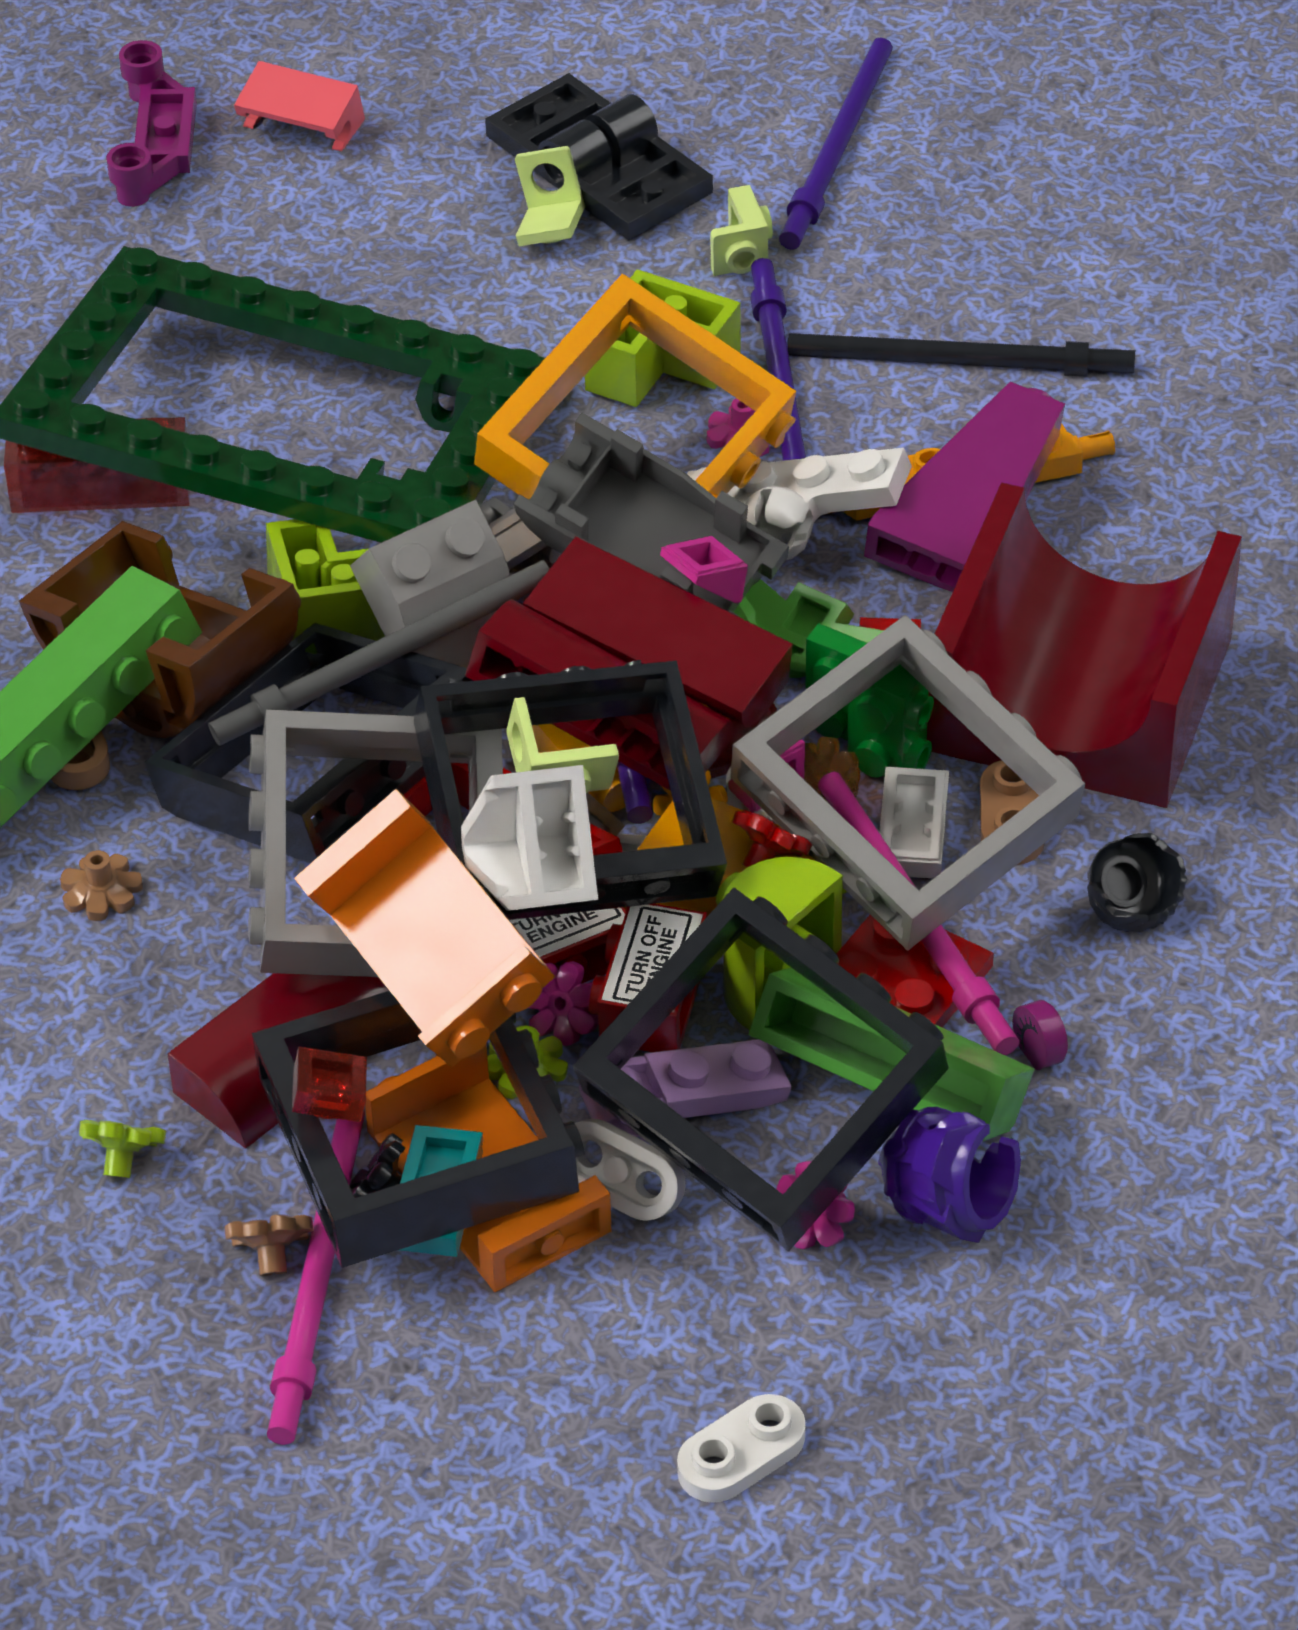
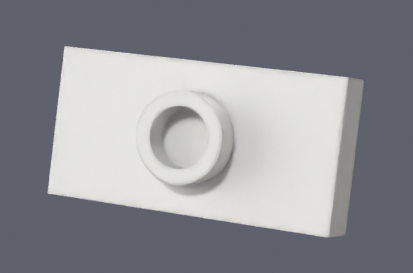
M886 767L879 833L909 877L935 878L941 873L949 771L900 767Z

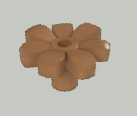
M100 850L92 851L79 861L80 870L68 868L61 874V888L67 891L62 897L65 908L69 912L74 913L86 907L87 918L91 921L105 920L108 916L109 907L118 913L127 912L135 905L132 893L139 892L143 888L141 874L139 872H128L129 862L127 857L120 854H113L109 857L106 852Z
M272 1215L269 1223L267 1220L233 1221L224 1226L226 1240L231 1239L233 1247L249 1246L257 1250L260 1276H267L273 1273L286 1274L285 1247L289 1246L293 1241L307 1240L309 1238L308 1232L314 1231L313 1217L307 1215H296L293 1217L288 1215Z

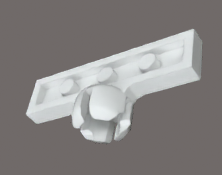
M904 448L867 449L858 453L831 456L813 455L804 459L776 462L761 461L756 473L745 487L740 489L734 485L727 494L748 505V522L785 544L788 543L789 551L786 560H789L805 549L814 522L821 515L830 512L896 506L912 465ZM706 467L695 471H688L687 475L696 480Z

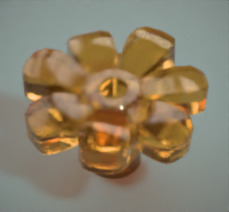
M820 737L817 746L812 742L805 743L804 780L825 799L818 788V783L824 775L830 772H838L856 797L861 777L858 768V758L854 752H839V740L834 737Z

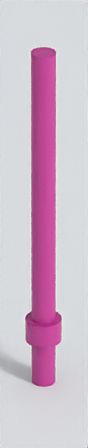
M830 772L824 775L818 783V788L827 802L916 887L838 772ZM940 925L923 938L921 942L954 990L952 996L954 1004L968 1023L978 1026L994 1051L1003 1055L1012 1053L1018 1047L1019 1039L998 1009L1000 1006L999 997L984 977H976L943 926Z
M345 1103L339 1107L331 1146L349 1186L365 1117L364 1109L355 1103ZM317 1210L313 1223L314 1231L311 1232L285 1354L276 1360L270 1384V1391L275 1396L267 1437L272 1442L282 1445L290 1444L295 1440L303 1400H309L312 1395L317 1372L316 1366L312 1362L335 1256V1251Z

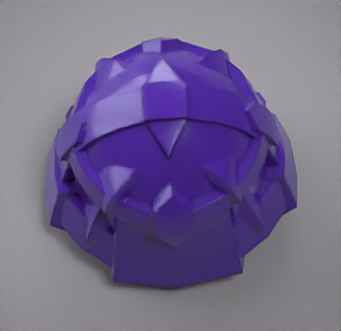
M926 1107L919 1111L916 1109L911 1110L901 1121L898 1129L884 1142L880 1152L878 1165L882 1169L884 1194L890 1197L894 1209L904 1220L922 1225L925 1222L961 1240L979 1243L986 1230L994 1229L1006 1217L1018 1190L1021 1166L1019 1142L1012 1137L1006 1138L1001 1136L999 1143L993 1142L980 1161L974 1156L983 1139L990 1134L989 1124L969 1112L952 1113V1111L940 1107Z

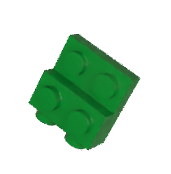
M818 623L806 638L805 690L867 643ZM898 665L815 728V730L822 736L830 739L840 737L847 740V761L855 764L860 771L868 776L885 777L886 767L925 769L932 751V743L927 740V723L932 714L934 699L929 696V691L903 666Z

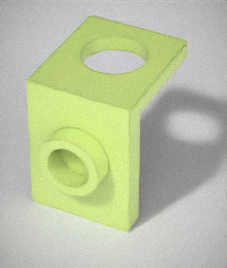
M563 146L517 154L515 163L528 206V210L516 233L518 246L555 243L563 239L572 238L585 209V203L570 148ZM543 163L555 165L563 173L564 184L554 191L540 188L533 179L534 168Z
M525 697L514 698L506 733L516 772L583 765L586 793L610 789L619 760L616 744L539 753Z

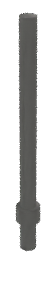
M541 560L279 689L273 684L250 696V703L209 722L208 726L216 743L221 746L261 725L264 726L266 710L292 711L498 610L509 600L517 601L529 595L550 568L544 560Z

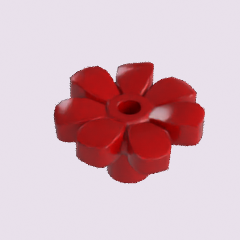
M747 810L736 811L731 820V823L743 828L749 839L753 841L742 863L746 867L760 861L775 858L777 853L781 855L792 853L798 857L808 856L813 846L809 839L790 834L788 831L775 826L771 820Z

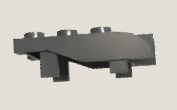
M581 413L575 421V433L569 447L559 459L553 460L548 465L532 497L528 500L519 495L513 503L517 515L527 528L558 553L562 554L576 536L738 617L739 615L735 614L734 610L739 603H733L693 583L660 556L661 547L713 536L748 565L743 598L752 585L759 582L762 575L772 580L788 558L789 545L747 521L748 505L724 491H721L718 497L715 498L685 472L645 450L642 443L618 429L616 432L584 413Z

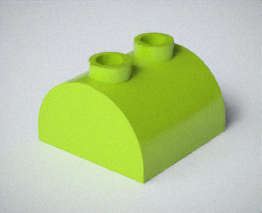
M800 857L772 858L753 864L740 873L735 872L731 874L720 886L716 896L717 905L734 887L752 901L757 896H761L770 901L783 913L788 921L786 926L803 939L812 934L824 941L835 953L841 949L843 875L818 861ZM743 932L723 954V994L730 1013L740 1024L750 1030L769 973L791 967Z

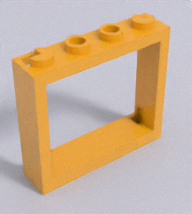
M622 273L477 433L474 464L518 495H522L529 500L550 463L523 444L629 326L755 411L695 480L715 498L718 497L721 491L728 493L734 485L740 489L745 487L756 473L761 463L759 457L769 445L778 448L784 442L785 433L796 421V418L791 416L796 390Z

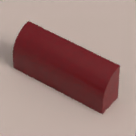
M576 536L523 602L524 606L627 663L641 660V664L677 660L686 696L746 727H750L759 721L789 682L792 643Z
M512 599L505 602L478 631L465 676L478 681L496 679L501 675L512 672L538 675L558 673L573 666H587L591 669L624 666L627 662ZM686 696L704 772L706 773L729 745L734 731V722ZM652 713L551 723L591 747L616 744L619 753L618 762L670 790Z
M273 973L167 1053L173 1093L246 1149L278 1124L259 1079L252 1033L389 991V989L379 977ZM360 1059L301 1077L309 1097L312 1098Z

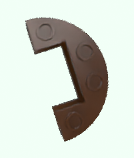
M121 521L21 598L19 603L32 632L44 650L131 566L179 589L202 633L189 646L162 637L145 651L155 679L115 717L142 735L155 738L173 737L182 732L290 644L297 630L298 609L301 607V598L293 583L252 568H248L241 574L251 608L247 611L222 602L212 596H206L179 585L172 563V550L164 536Z

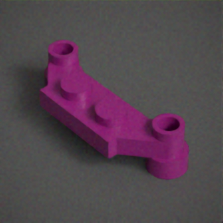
M147 40L130 42L119 51L121 76L128 83L130 98L133 101L139 102L135 142L117 145L106 156L110 181L116 186L117 200L122 205L129 207L140 206L146 203L151 193L177 174L190 173L197 108L195 87H183L164 71L161 47Z

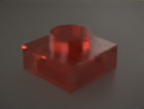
M298 1047L293 1068L292 1112L314 1115L323 1119L335 1118L361 1122L366 1104L367 1057Z

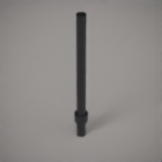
M789 333L788 354L791 356L1064 370V376L1087 377L1088 371L1134 373L1136 350L1089 348V342L1066 341V347L801 333Z

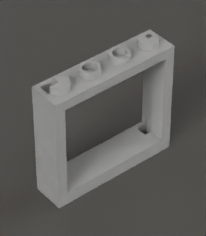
M906 615L734 743L730 776L782 829L790 834L809 839L813 843L809 855L815 861L825 864L842 874L843 888L907 951L1079 816L1085 787L1080 773L1071 761L1061 755L1056 756L1037 739L1035 731L1024 717L1017 713H1010L992 696L989 687L978 674L972 671L966 672L947 654L945 646L934 633L926 629L921 630ZM898 665L903 666L1039 795L920 890L914 887L780 757L782 753Z
M266 710L263 735H251L249 773L261 774V791L250 792L249 831H261V849L250 848L248 886L253 889H261V907H250L248 936L249 944L260 945V973L378 977L339 926L286 924V756L422 761L413 721L414 716ZM502 729L445 734L450 762L468 763L469 812L490 776L503 774Z

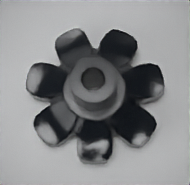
M394 1133L385 1137L379 1150L374 1154L367 1166L369 1170L360 1169L352 1179L349 1187L353 1189L354 1198L400 1184L402 1176L397 1173L400 1154L406 1147L402 1145L403 1140Z

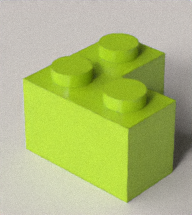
M638 269L630 277V279L741 353V302ZM631 326L624 331L585 375L586 391L634 407L640 404L663 373L714 390L718 385Z
M296 519L266 523L267 574L293 583L301 598V607L298 609L297 630L292 641L313 623L322 624L375 641L385 637L350 567L368 549L337 553L331 530ZM314 643L305 649L306 652L317 653Z

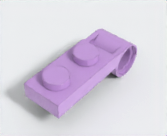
M761 1040L645 1053V1056L631 1057L621 1068L622 1071L683 1118L758 1109L787 1101L792 1087L772 1045ZM579 1084V1092L591 1119L606 1121L635 1137H639L637 1133L586 1095Z

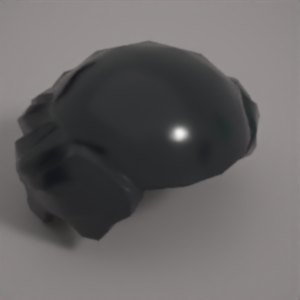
M1152 833L1132 834L1125 836L1123 839L1109 842L1095 854L1087 873L1089 903L1098 918L1113 929L1125 932H1141L1147 928L1154 929L1158 924H1164L1168 916L1174 915L1178 903L1184 899L1183 891L1188 880L1185 876L1184 860L1165 841Z

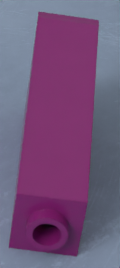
M1010 381L904 485L896 506L881 507L872 516L867 528L864 557L953 592L1001 482L1025 487V498L1027 500L1059 437L1065 403L1053 399L1043 390L1026 388Z

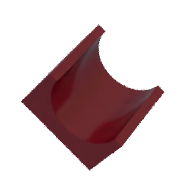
M1001 482L934 634L941 640L947 654L966 672H975L985 681L992 696L1010 713L1021 715L1029 722L1035 731L1037 739L1053 754L1066 757L1072 762L1085 783L1084 789L1167 808L1232 638L1242 536L1217 531L1208 557L1204 562L1190 573L1177 579L1155 584L1118 582L1092 574L1060 555L1042 537L1033 523L1026 504L1025 487ZM929 692V696L934 699L932 714L927 723V740L932 743L931 752L988 766L1001 760Z

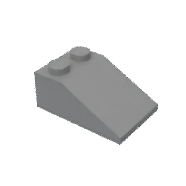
M477 500L471 501L369 548L350 565L385 637L510 576L504 553ZM496 611L413 652L467 668L478 631Z

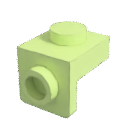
M750 185L728 189V226L715 228L710 233L711 271L713 276L728 273H748L751 271V265L755 260L760 258L768 259V239H772L773 236L772 220L768 207L766 205H758Z

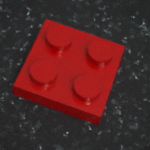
M871 915L865 919L836 953L839 958L838 965L854 977H857L860 973L871 976L890 994L892 1000L889 1003L911 1014L912 1012L920 1013L933 1024L942 1028L958 1009L952 1000L954 990L922 942H918L907 951ZM945 930L976 977H985L993 967L994 953Z

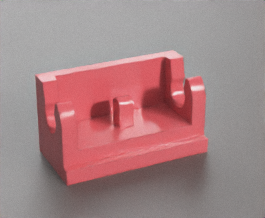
M258 61L234 104L236 114L246 117L243 127L253 129L262 117L324 132L327 138L335 139L332 149L343 151L365 120L358 85Z

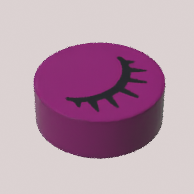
M1037 1000L1017 1007L1012 1019L1013 1032L1019 1039V1048L1035 1070H1042L1062 1063L1067 1054L1068 1039L1065 1026L1057 1010L1045 1000Z

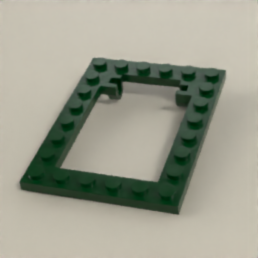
M123 246L0 404V439L382 543L471 501L477 500L479 506L482 505L496 479L474 464L477 433L545 358L528 349H510L484 342L475 335H458L431 328L418 320H401L375 313L370 308L362 305L348 306L322 299L309 291H292L266 284L263 280L256 277H239L213 270L200 262H183L157 255L154 251L147 248ZM158 307L420 377L422 379L419 383L415 401L423 420L435 430L450 433L425 472L407 468L402 478L398 480L384 476L385 461L370 458L359 477L355 479L333 473L322 466L303 465L277 458L267 451L244 449L218 442V440L208 435L185 433L163 427L152 420H137L105 411L97 405L83 403L153 309ZM439 393L455 397L454 411L446 410L440 405L438 400Z

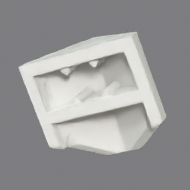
M583 765L491 775L461 825L462 850L466 868L509 911L598 900Z

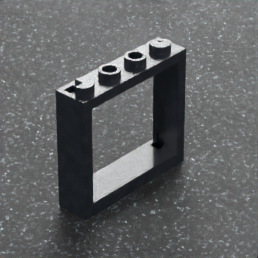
M313 623L291 641L288 646L144 762L161 807L178 818L261 846V831H249L250 792L258 790L223 779V777L250 755L251 735H263L264 726L261 725L219 746L211 734L208 723L250 703V696L273 684L279 689L375 642V640ZM314 643L317 653L306 652L305 649ZM411 652L339 688L403 708L396 715L414 716L421 686L448 684L449 679H459L463 682L474 680L465 676L467 670L465 667ZM312 700L292 711H303L315 700ZM342 759L293 802L286 800V855L312 863L391 792L397 789L404 795L424 778L425 772L422 761Z
M636 660L624 666L591 669L587 666H573L558 673L538 675L512 672L501 675L496 679L463 682L459 679H449L448 684L420 687L413 721L436 828L439 835L464 865L461 825L464 821L445 734L507 728L514 698L525 697L532 725L652 713L684 845L593 855L598 900L509 911L475 877L509 920L717 896L727 867V861L677 660L641 664V660Z
M734 887L573 1065V1068L586 1095L789 1252L949 1067L942 1042L944 1036L929 1019L917 1012H912L908 1017L889 1003L892 1000L890 994L871 976L860 973L857 977H854L838 965V956L824 941L812 934L803 939L786 926L788 924L786 917L770 901L761 896H757L752 901ZM743 932L906 1053L902 1060L784 1194L780 1193L621 1070Z
M387 991L252 1033L260 1082L342 1268L579 1192L576 1158L585 1155L580 1133L573 1121L563 1123L559 1115L562 1113V1106L556 1085L549 1074L540 1077L536 1069L539 1067V1060L533 1039L527 1029L517 1031L514 1025L516 1023V1013L490 1034L489 1040L538 1140L357 1198L353 1196L301 1077L419 1041L421 1039L418 1035L422 1031L393 994Z

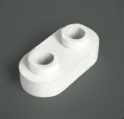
M586 1119L575 1122L583 1142L584 1151L589 1140L596 1142L602 1149V1159L598 1165L589 1162L585 1155L576 1158L578 1183L596 1175L610 1192L611 1207L638 1220H654L671 1213L678 1207L685 1193V1176L682 1168L652 1145L606 1121ZM648 1171L656 1173L661 1179L662 1188L657 1196L651 1195L644 1187V1176Z
M775 1394L759 1395L747 1400L684 1442L677 1458L680 1485L690 1496L704 1502H722L737 1496L799 1454L805 1442V1417L802 1410L792 1400ZM765 1420H774L779 1424L768 1427L760 1423ZM715 1456L722 1458L723 1461L708 1463L704 1459Z

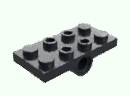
M568 73L485 118L486 136L514 157L520 153L568 146L584 199L585 209L628 241L713 193V175L658 137L657 123L652 111L640 97L634 94H627L610 103ZM543 163L536 166L533 170L558 189L564 184L563 173L553 164Z

